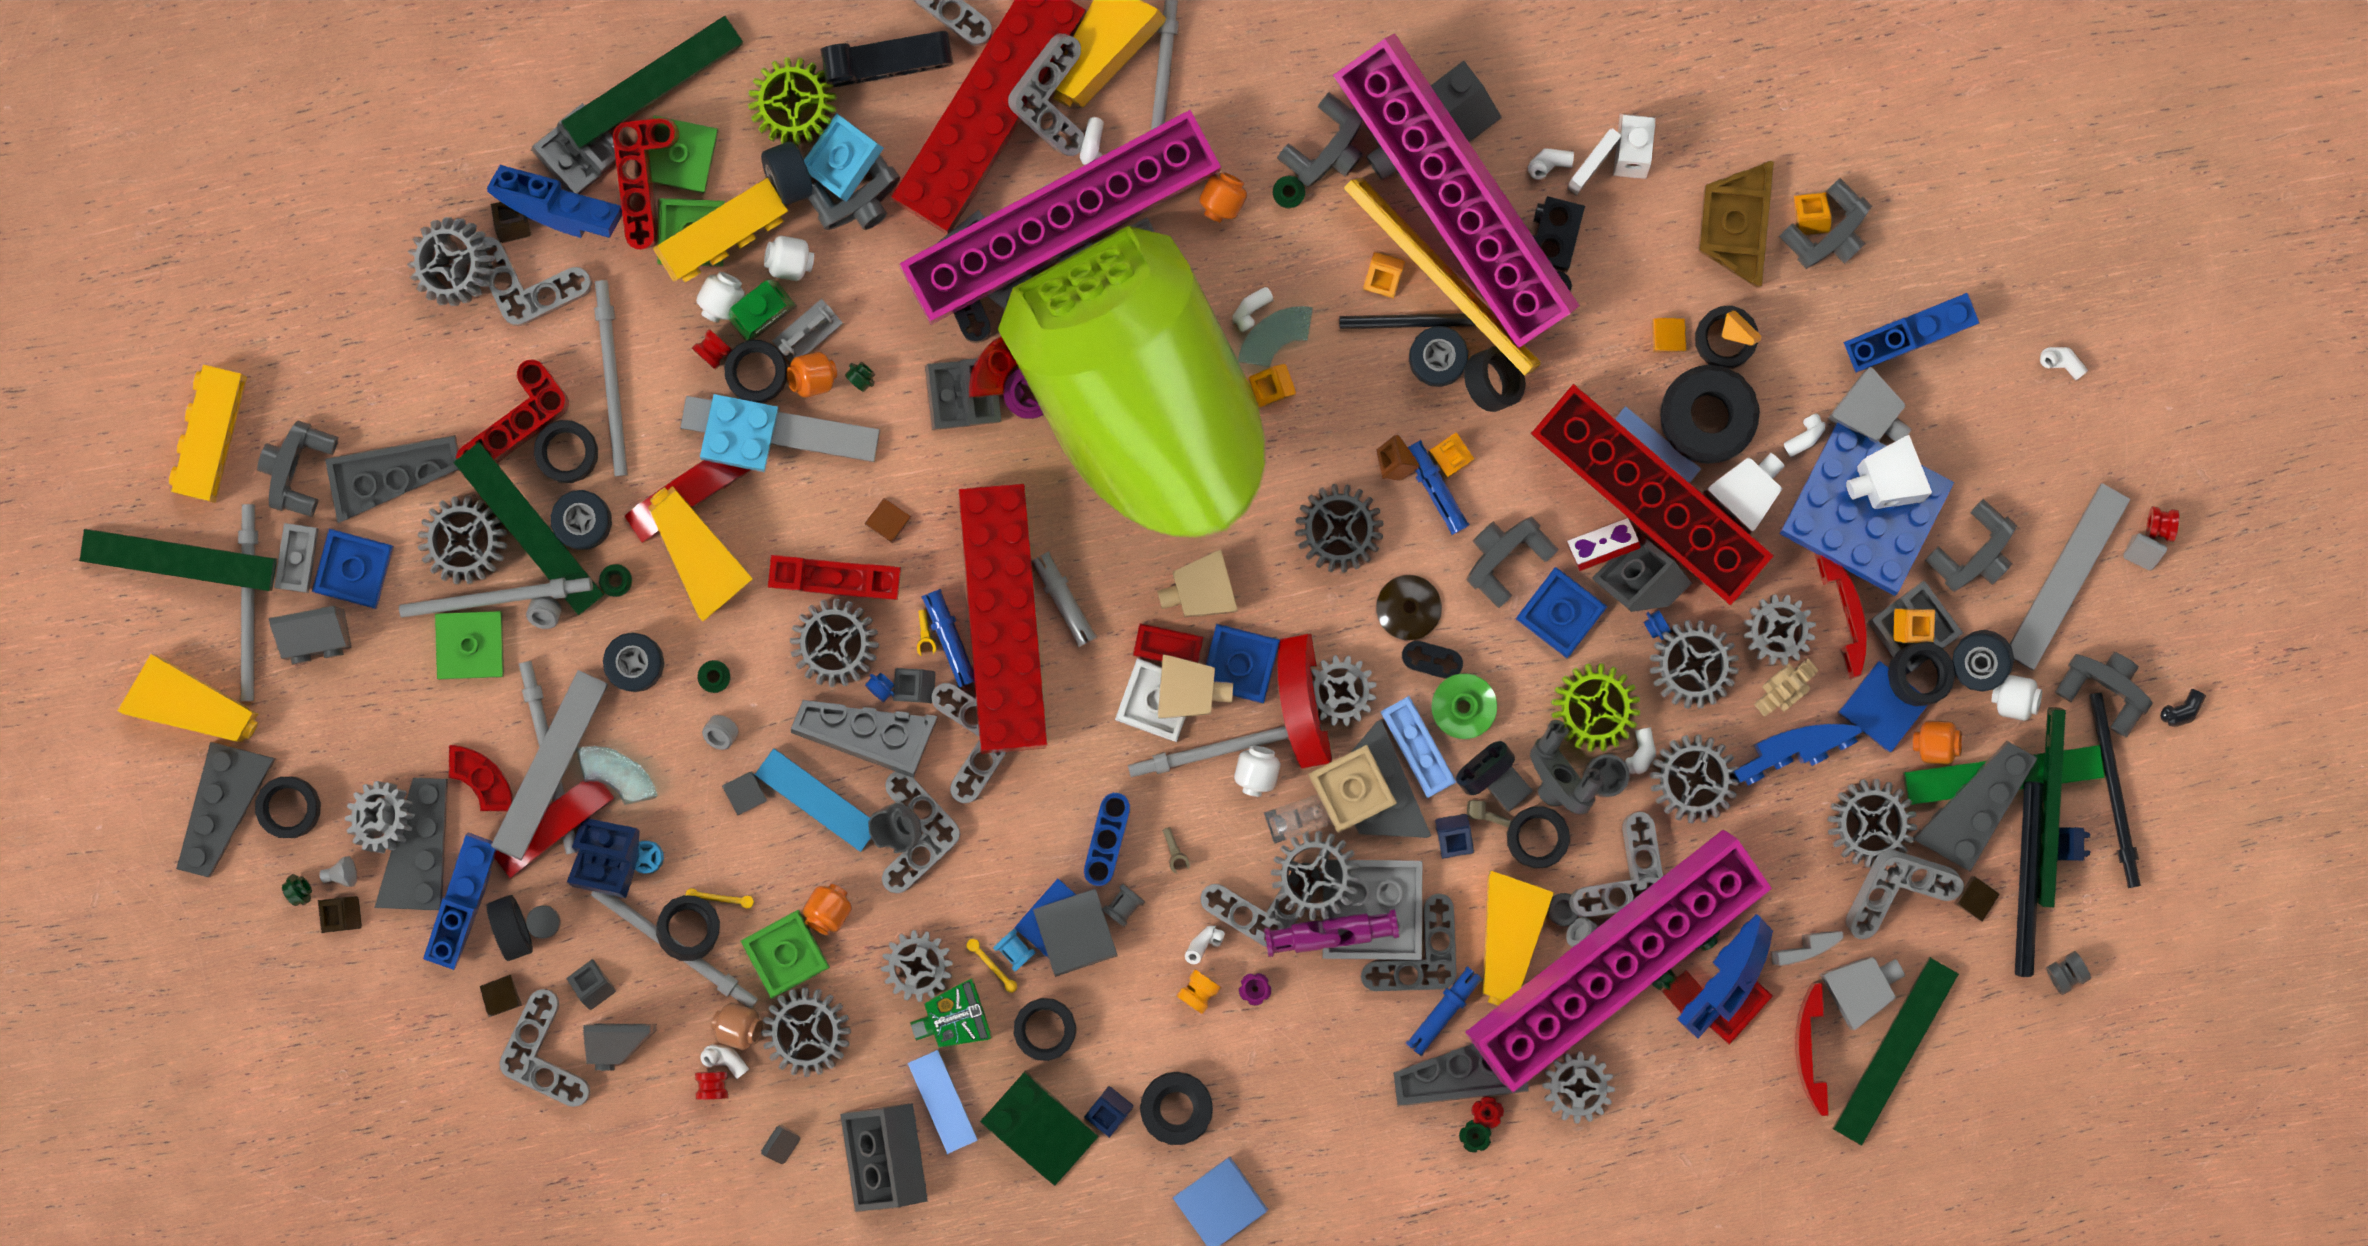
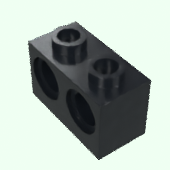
M1547 196L1544 204H1537L1533 222L1539 223L1536 236H1532L1540 248L1547 241L1554 242L1559 249L1558 255L1553 258H1547L1555 270L1567 273L1570 268L1585 206ZM1553 210L1564 212L1567 218L1566 223L1562 226L1553 225L1550 222L1549 213Z

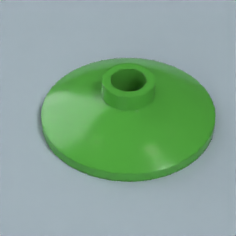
M1456 674L1445 679L1434 692L1431 704L1432 715L1438 727L1447 735L1457 739H1471L1486 732L1494 722L1497 713V699L1491 686L1482 678L1472 674ZM1464 700L1469 703L1470 709L1467 713H1461L1458 710L1457 706L1460 701Z

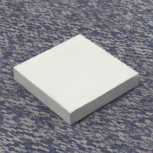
M1613 128L1606 133L1568 184V190L1576 196L1616 146L1622 136Z
M1137 658L1115 720L1177 742L1186 717L1158 718L1162 667Z

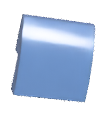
M1231 1157L1219 1163L1173 1197L1176 1204L1207 1246H1220L1268 1211V1208Z

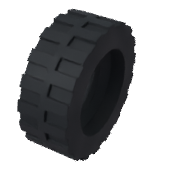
M1171 1072L1159 1076L1148 1085L1141 1099L1140 1113L1147 1131L1158 1141L1168 1145H1184L1195 1141L1207 1130L1212 1119L1213 1104L1208 1089L1198 1078L1188 1073ZM1172 1092H1181L1187 1095L1193 1104L1191 1117L1180 1125L1168 1123L1160 1112L1163 1098Z

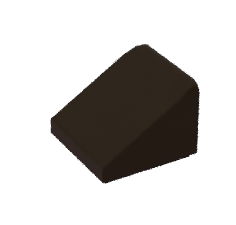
M502 202L491 204L494 229L499 242L504 243L531 236L528 217Z
M1971 876L1954 904L1983 922L2000 894L1977 877Z
M357 896L318 900L321 933L354 930L362 927L360 903Z
M511 975L480 986L488 1017L522 1006Z

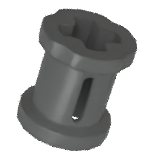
M1122 883L1119 887L1121 890L1109 906L1105 905L1103 911L1125 927L1127 925L1126 920L1138 905L1143 906L1145 901Z

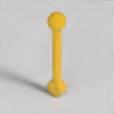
M694 888L688 889L685 893L687 896H697L704 900L741 904L746 909L751 908L754 904L753 898L749 895L742 898L701 893Z
M968 940L967 949L975 952L1005 984L1007 992H1015L1018 987L1016 981L1007 978L983 952L978 940Z

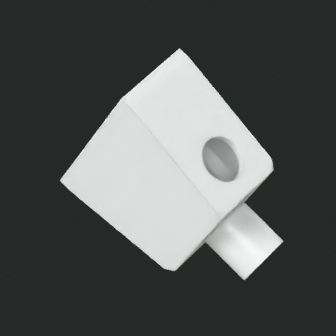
M1620 114L1618 133L1622 136L1616 145L1613 176L1647 178L1652 161L1656 118ZM1627 164H1636L1640 166H1630Z
M1909 435L1863 459L1857 466L1860 477L1846 482L1848 493L1852 499L1868 495L1874 509L1920 503L1925 501L1932 493Z
M1772 453L1759 465L1748 457L1710 485L1704 492L1750 534L1757 528L1781 492V486L1773 478L1785 465Z

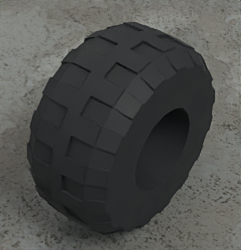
M1702 365L1691 368L1677 377L1668 387L1663 397L1660 411L1662 430L1670 445L1687 459L1706 464L1727 461L1741 453L1752 441L1757 431L1760 414L1756 393L1745 378L1739 373L1730 370V368L1716 365ZM1709 395L1723 401L1727 407L1729 418L1726 427L1722 431L1707 433L1696 427L1692 421L1691 408L1697 398Z

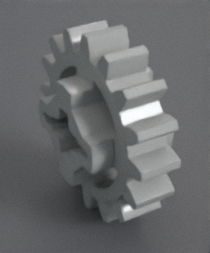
M1775 594L1771 596V604L1761 599L1759 600L1760 610L1755 608L1749 610L1754 618L1753 620L1744 621L1746 626L1751 627V631L1743 634L1744 638H1752L1753 643L1749 645L1748 649L1753 650L1757 648L1759 650L1758 660L1769 656V665H1774L1777 658H1780L1784 666L1788 664L1789 656L1795 661L1800 660L1799 650L1806 653L1809 652L1810 648L1805 642L1806 640H1815V636L1808 633V629L1816 626L1815 622H1807L1806 617L1811 614V611L1801 612L1802 601L1799 600L1792 605L1790 604V595H1785L1782 602H1779ZM1775 608L1786 609L1792 612L1793 615L1790 617L1780 616L1775 611ZM1763 616L1766 625L1764 633L1759 635L1758 625ZM1775 621L1778 625L1792 622L1783 632L1784 639L1781 635L1767 638L1776 628L1774 625ZM1800 625L1801 635L1796 644L1793 635L1795 627ZM1769 643L1778 644L1785 652L1772 651L1766 645Z
M1335 655L1332 660L1333 664L1329 665L1325 660H1322L1320 663L1323 670L1320 672L1312 669L1311 671L1313 676L1316 677L1315 681H1313L1317 710L1320 709L1322 711L1319 718L1321 721L1329 716L1332 717V726L1336 725L1338 719H1342L1344 725L1349 726L1350 717L1353 716L1359 722L1362 720L1359 713L1361 710L1368 713L1371 711L1366 702L1367 700H1376V696L1369 693V689L1376 687V683L1367 681L1372 672L1371 670L1365 672L1360 670L1363 664L1362 661L1357 662L1354 666L1351 664V656L1347 655L1344 663H1341L1337 655ZM1335 669L1348 670L1343 677L1333 678L1327 674ZM1357 677L1363 686L1362 698L1355 693L1354 682ZM1328 681L1339 686L1343 682L1348 685L1346 691L1354 700L1344 696L1336 699L1334 697L1336 691ZM1320 684L1327 688L1328 700L1325 704L1322 703L1319 696ZM1348 703L1354 707L1349 712H1334L1336 707L1341 704Z
M375 781L373 786L364 784L363 794L358 792L353 794L357 800L356 803H348L347 805L352 810V815L346 816L345 820L352 822V826L346 831L348 834L356 835L353 843L361 845L362 850L381 854L385 853L386 849L394 851L396 850L395 841L403 843L406 841L403 832L412 831V827L407 822L409 819L415 818V814L408 813L407 809L413 803L404 799L407 792L397 789L395 784Z
M916 930L912 931L911 939H907L904 934H900L899 939L901 943L897 945L890 942L888 945L893 950L892 954L888 953L882 956L889 961V965L881 967V971L890 973V977L884 982L886 984L895 983L894 994L899 993L901 990L905 991L904 1000L907 1001L912 994H916L918 1002H922L923 993H927L928 996L934 998V988L937 987L944 990L946 987L941 980L952 977L949 972L945 971L946 967L953 965V961L945 960L944 955L950 951L949 948L940 950L938 946L942 939L937 938L931 942L929 940L930 932L927 931L922 938H918ZM918 944L914 953L908 956L899 954L906 946ZM929 948L937 955L939 966L931 963L928 957ZM917 957H921V964L925 965L926 968L932 969V972L928 970L919 971L917 975L912 974L913 968L902 961H915ZM895 966L903 968L907 976L905 984L898 978ZM926 976L935 978L930 985L917 988L920 979Z
M1578 1051L1576 1059H1572L1570 1054L1566 1053L1564 1054L1565 1062L1563 1064L1556 1059L1553 1061L1557 1068L1555 1072L1549 1070L1545 1072L1551 1078V1081L1542 1083L1543 1088L1550 1089V1094L1546 1095L1544 1099L1545 1101L1555 1102L1550 1110L1555 1113L1561 1109L1563 1111L1561 1119L1566 1120L1569 1115H1573L1574 1123L1579 1124L1581 1116L1585 1115V1118L1591 1122L1593 1121L1592 1113L1594 1111L1600 1115L1604 1114L1603 1109L1600 1107L1602 1103L1609 1105L1612 1103L1606 1097V1094L1615 1091L1614 1087L1607 1085V1081L1611 1080L1613 1075L1603 1074L1602 1071L1605 1069L1606 1064L1602 1062L1596 1066L1594 1064L1596 1056L1593 1054L1587 1060H1584V1055L1581 1051ZM1573 1066L1572 1074L1566 1080H1558L1564 1070ZM1586 1066L1596 1073L1600 1082H1592L1586 1076ZM1578 1078H1581L1583 1084L1594 1087L1593 1089L1581 1091L1580 1096L1577 1097L1575 1091L1563 1088V1086L1576 1084ZM1557 1092L1568 1095L1571 1099V1108L1561 1102ZM1591 1095H1599L1591 1106L1584 1109L1585 1101Z

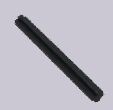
M2027 781L2024 784L2015 975L2019 977H2032L2034 975L2043 784L2038 781Z

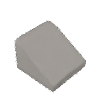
M2139 533L2131 537L2123 557L2147 570H2152L2168 548Z

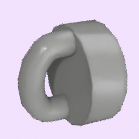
M551 597L532 599L528 606L526 617L532 625L538 628H553L558 623L561 605Z
M714 715L704 726L702 734L710 746L725 750L733 744L739 731L731 719L723 715Z
M1586 917L1576 919L1568 928L1567 943L1573 948L1599 926Z

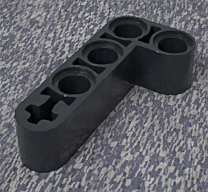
M947 31L926 33L850 47L848 43L825 46L820 49L826 83L833 84V87L937 70L954 64Z

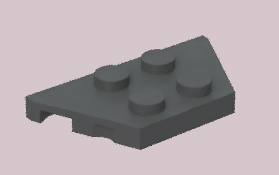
M1379 720L1351 752L1368 745L1397 804L1355 824L1358 834L1428 838L1431 836L1382 720Z

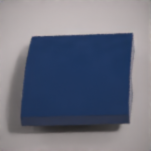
M587 818L581 823L572 848L578 851L567 883L575 888L626 898L635 871L640 831L633 827Z

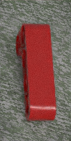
M667 118L624 122L619 124L613 132L624 233L627 243L634 249H647L657 242L658 223L649 149L666 148L676 143L679 137L678 126L674 121ZM662 123L670 129V137L666 142L658 141L654 134L656 127ZM628 127L635 129L638 135V140L633 146L626 145L622 139V134ZM631 160L638 161L642 167V172L636 179L629 177L626 171V166ZM634 193H640L645 197L646 205L641 211H636L631 207L630 199ZM648 215V220L641 221L643 231H649V237L644 238V244H642L640 238H635V232L640 231L639 221L632 222V217Z
M531 359L519 365L517 379L529 395V398L463 445L458 450L456 459L477 442H480L493 454L492 458L498 463L567 412L569 399L566 393L542 363ZM532 367H537L541 370V378L535 384H529L525 379L526 372ZM550 394H558L561 400L559 407L555 410H547L544 403L546 397ZM524 413H531L534 417L533 425L527 430L520 429L518 425L519 417ZM498 432H504L507 435V443L501 449L493 448L491 441L492 437Z

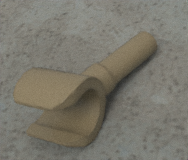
M1469 800L1467 802V815L1469 818L1492 821L1509 828L1510 819L1485 812V801Z
M1171 828L1163 829L1171 854L1169 860L1171 870L1177 874L1173 864L1179 858L1185 860L1187 869H1189V860L1177 847Z

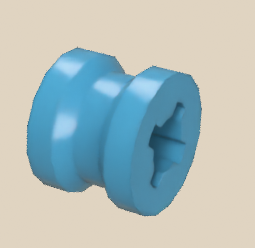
M640 841L635 870L643 874L654 873L663 865L664 852L655 842Z

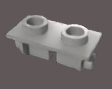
M820 299L772 342L791 362L796 356L808 354L843 323L823 299Z

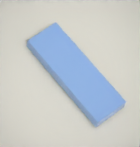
M1626 406L1615 418L1616 421L1689 483L1701 470L1694 462L1676 451L1665 438Z
M1409 696L1380 711L1427 798L1456 783Z
M939 1050L909 1062L908 1066L947 1154L978 1141Z

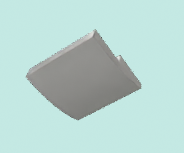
M1829 931L1803 934V948L1771 951L1772 964L1780 966L1815 957L1843 939V932Z

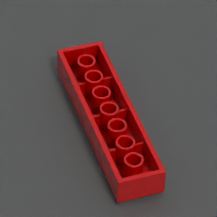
M1014 0L891 196L894 203L946 235L954 229L1021 122V119L1009 107L1008 100L1011 91L1055 35L1067 34L1072 37L1074 36L1086 14V9L1071 0ZM1062 44L1060 47L1063 53L1066 50V44ZM1050 59V62L1057 64V62H1055V59ZM1044 67L1039 72L1038 79L1041 84H1044L1051 74L1049 67ZM1024 95L1021 99L1024 103L1023 106L1029 108L1031 104L1027 101V96Z
M1575 384L1567 390L1530 433L1730 606L1774 557L1772 553Z
M1014 484L959 489L958 498L980 753L989 754L1046 749L1047 736L1025 485Z

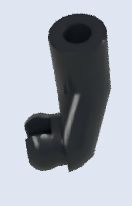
M2191 689L2184 705L2174 708L2167 705L2162 709L2160 714L2161 720L2172 727L2192 722L2196 718L2206 695Z

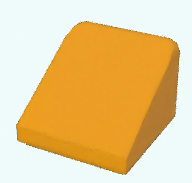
M1826 192L1794 196L1796 224L1804 235L1828 233L1831 231V213Z
M1374 252L1363 290L1394 299L1405 261Z
M1734 310L1727 313L1722 333L1723 339L1751 346L1761 341L1762 336L1739 313Z
M1685 318L1652 319L1653 353L1686 352Z
M1286 364L1270 367L1248 377L1259 408L1296 394Z
M1897 608L1894 610V641L1903 643H1934V609Z

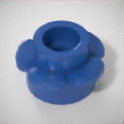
M1658 609L1651 614L1649 612L1646 613L1649 619L1643 623L1653 639L1659 636L1661 640H1664L1662 633H1671L1672 631Z
M879 673L877 677L874 674L869 675L870 680L865 686L879 700L885 702L890 696H895L894 692L891 691L895 685L884 674Z

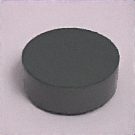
M1560 893L1551 899L1547 914L1550 920L1559 926H1569L1579 918L1569 905L1571 894Z
M550 906L535 907L527 916V929L537 938L552 937L559 930L560 916Z

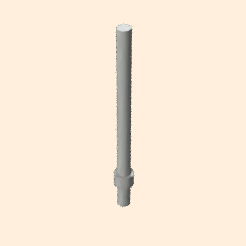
M1165 0L1163 15L1166 17V20L1158 29V33L1161 34L1151 130L1165 123L1174 35H1178L1179 21H1176L1178 0Z
M608 280L595 281L597 307L594 308L595 321H599L614 476H627L612 326L615 313L614 306H610Z
M242 504V530L238 531V544H241V553L255 555V544H258V531H255V505ZM241 587V701H254V589Z
M591 577L567 581L565 578L551 579L550 583L402 604L399 605V613L401 618L549 596H552L553 599L568 597L569 593L592 590L593 583Z
M532 661L519 663L525 688L522 690L525 703L528 702L540 748L548 731L541 701L544 696L541 685H537ZM562 781L552 798L553 802L565 794ZM573 829L562 838L566 855L578 852L572 848L575 840Z
M1286 726L1170 755H1166L1165 752L1152 755L1153 759L1130 764L1128 769L1131 778L1152 772L1161 774L1169 772V768L1248 749L1250 746H1260L1289 739Z
M592 892L591 896L659 944L656 936V925L617 897ZM672 938L677 944H679V945H681V946H684V945H682L681 943H679L677 940H675L674 938ZM702 958L694 961H683L717 985V990L726 997L731 995L740 1003L750 1008H753L757 1003L758 998L739 986L737 979L730 974L725 976Z

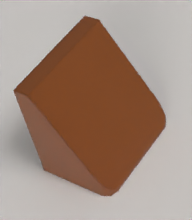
M1394 435L1376 449L1383 479L1400 481L1419 468L1416 458L1399 435Z
M883 498L867 519L865 525L893 543L911 516Z

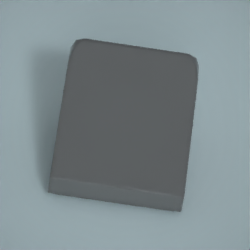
M895 668V696L893 701L932 703V693L935 689V671Z
M1512 766L1487 787L1507 812H1510L1533 791Z
M753 771L722 785L737 815L767 801Z
M593 959L566 978L580 1001L589 1010L594 1009L616 992L614 986Z
M778 1125L762 1148L761 1154L773 1161L784 1164L799 1143L800 1137L785 1126Z

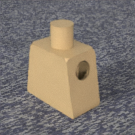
M1221 550L1173 571L1176 585L1157 590L1162 609L1181 604L1185 618L1238 612Z
M1163 655L1158 718L1211 715L1212 701L1232 703L1233 683L1214 681V667Z

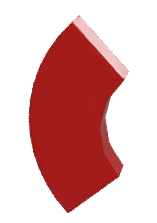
M1002 336L993 340L976 360L969 382V398L1004 394L1005 380L1009 372L1018 364Z
M449 745L448 778L461 780L473 789L479 799L480 811L508 812L514 797L509 782L500 768L491 759L478 751L467 747Z

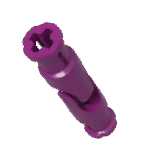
M1391 909L1389 913L1372 916L1363 913L1322 921L1292 924L1291 928L1278 930L1264 928L1268 957H1273L1274 953L1293 950L1296 953L1329 947L1372 942L1373 938L1387 936L1399 938L1395 909ZM1340 928L1348 930L1342 935L1338 933Z

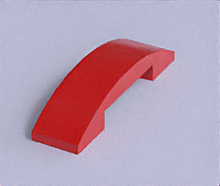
M703 460L662 488H666L668 491L673 486L685 501L694 508L751 470ZM657 492L624 515L642 543L659 533L648 509L652 504L650 499Z
M1815 553L1823 585L1836 582L1853 643L1845 645L1841 648L1849 680L1861 676L1866 656L1867 636L1862 605L1857 591L1844 568Z
M771 555L768 588L898 600L901 567Z
M1312 634L1280 639L1278 651V684L1281 708L1288 737L1301 769L1333 762L1328 731H1321L1310 668L1317 666Z
M594 772L548 806L522 861L498 850L494 858L509 878H512L566 834L614 800L615 797Z
M1811 983L1802 1001L1796 1024V1063L1802 1086L1812 1107L1818 1115L1829 1116L1827 1082H1814L1811 1017L1824 1016L1822 983Z

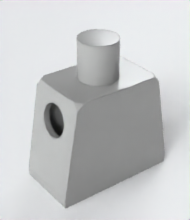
M1868 367L1828 417L1830 421L1839 423L1854 432H1859L1875 443L1879 441L1884 433L1894 441H1897L1907 436L1912 430L1897 418L1905 408V403L1871 367Z
M1870 956L1825 971L1820 976L1849 1029L1855 1030L1896 998L1890 984L1905 977V974L1896 959L1879 967L1875 958Z

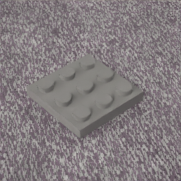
M1328 860L1326 866L1328 873L1342 881L1343 871L1339 860ZM1347 860L1348 864L1359 863L1360 867L1350 870V874L1360 876V881H1350L1349 884L1350 887L1356 888L1358 892L1357 894L1345 893L1344 896L1351 901L1349 906L1341 901L1337 902L1341 913L1336 914L1332 907L1327 908L1329 912L1328 919L1367 913L1369 916L1389 913L1391 909H1395L1399 938L1387 936L1373 938L1372 942L1323 948L1322 958L1422 960L1423 861ZM1323 873V881L1332 883L1331 880L1324 878L1325 874ZM1324 885L1323 902L1331 899L1339 890ZM1342 928L1338 929L1339 935L1348 931Z

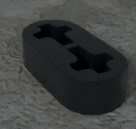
M978 300L970 304L971 310L965 312L963 308L954 313L963 336L972 343L983 342L988 338L991 331L988 317L981 301ZM974 314L978 323L984 322L985 327L981 329L982 335L977 337L974 332L969 334L967 332V329L971 327L968 316Z
M1413 641L1408 643L1402 651L1401 658L1403 664L1407 668L1420 673L1447 679L1453 675L1460 674L1463 668L1462 657L1452 649L1422 641ZM1416 646L1420 647L1421 654L1431 657L1430 662L1420 660L1417 665L1411 664L1412 658L1407 656V652L1414 651ZM1447 655L1453 656V662L1457 664V668L1451 669L1449 674L1444 673L1443 666L1434 664L1435 658L1445 660Z
M1503 741L1491 743L1460 769L1456 776V781L1467 795L1479 794L1513 765L1515 756Z

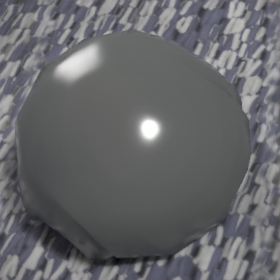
M900 803L882 807L873 813L868 822L869 834L878 848L891 847L894 849V853H901L914 848L921 837L919 817L909 807Z

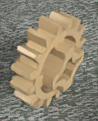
M1806 659L1795 669L1790 664H1787L1763 685L1762 688L1767 693L1754 704L1763 716H1767L1778 706L1783 712L1786 711L1810 690L1806 682L1819 670L1809 659Z

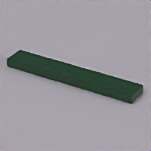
M724 15L562 120L561 124L578 149L581 150L743 45V41Z
M477 442L453 462L549 580L565 578L567 581L590 577L564 544L556 538L551 528L480 442ZM593 580L592 590L569 593L568 597L564 598L578 616L604 596V593Z
M84 529L79 560L80 562L264 591L273 590L277 563L276 558Z
M2049 707L2046 719L2037 903L2042 907H2055L2066 710L2060 707Z
M1931 957L1928 958L1835 1122L1833 1130L1857 1144L1863 1145L1959 973Z

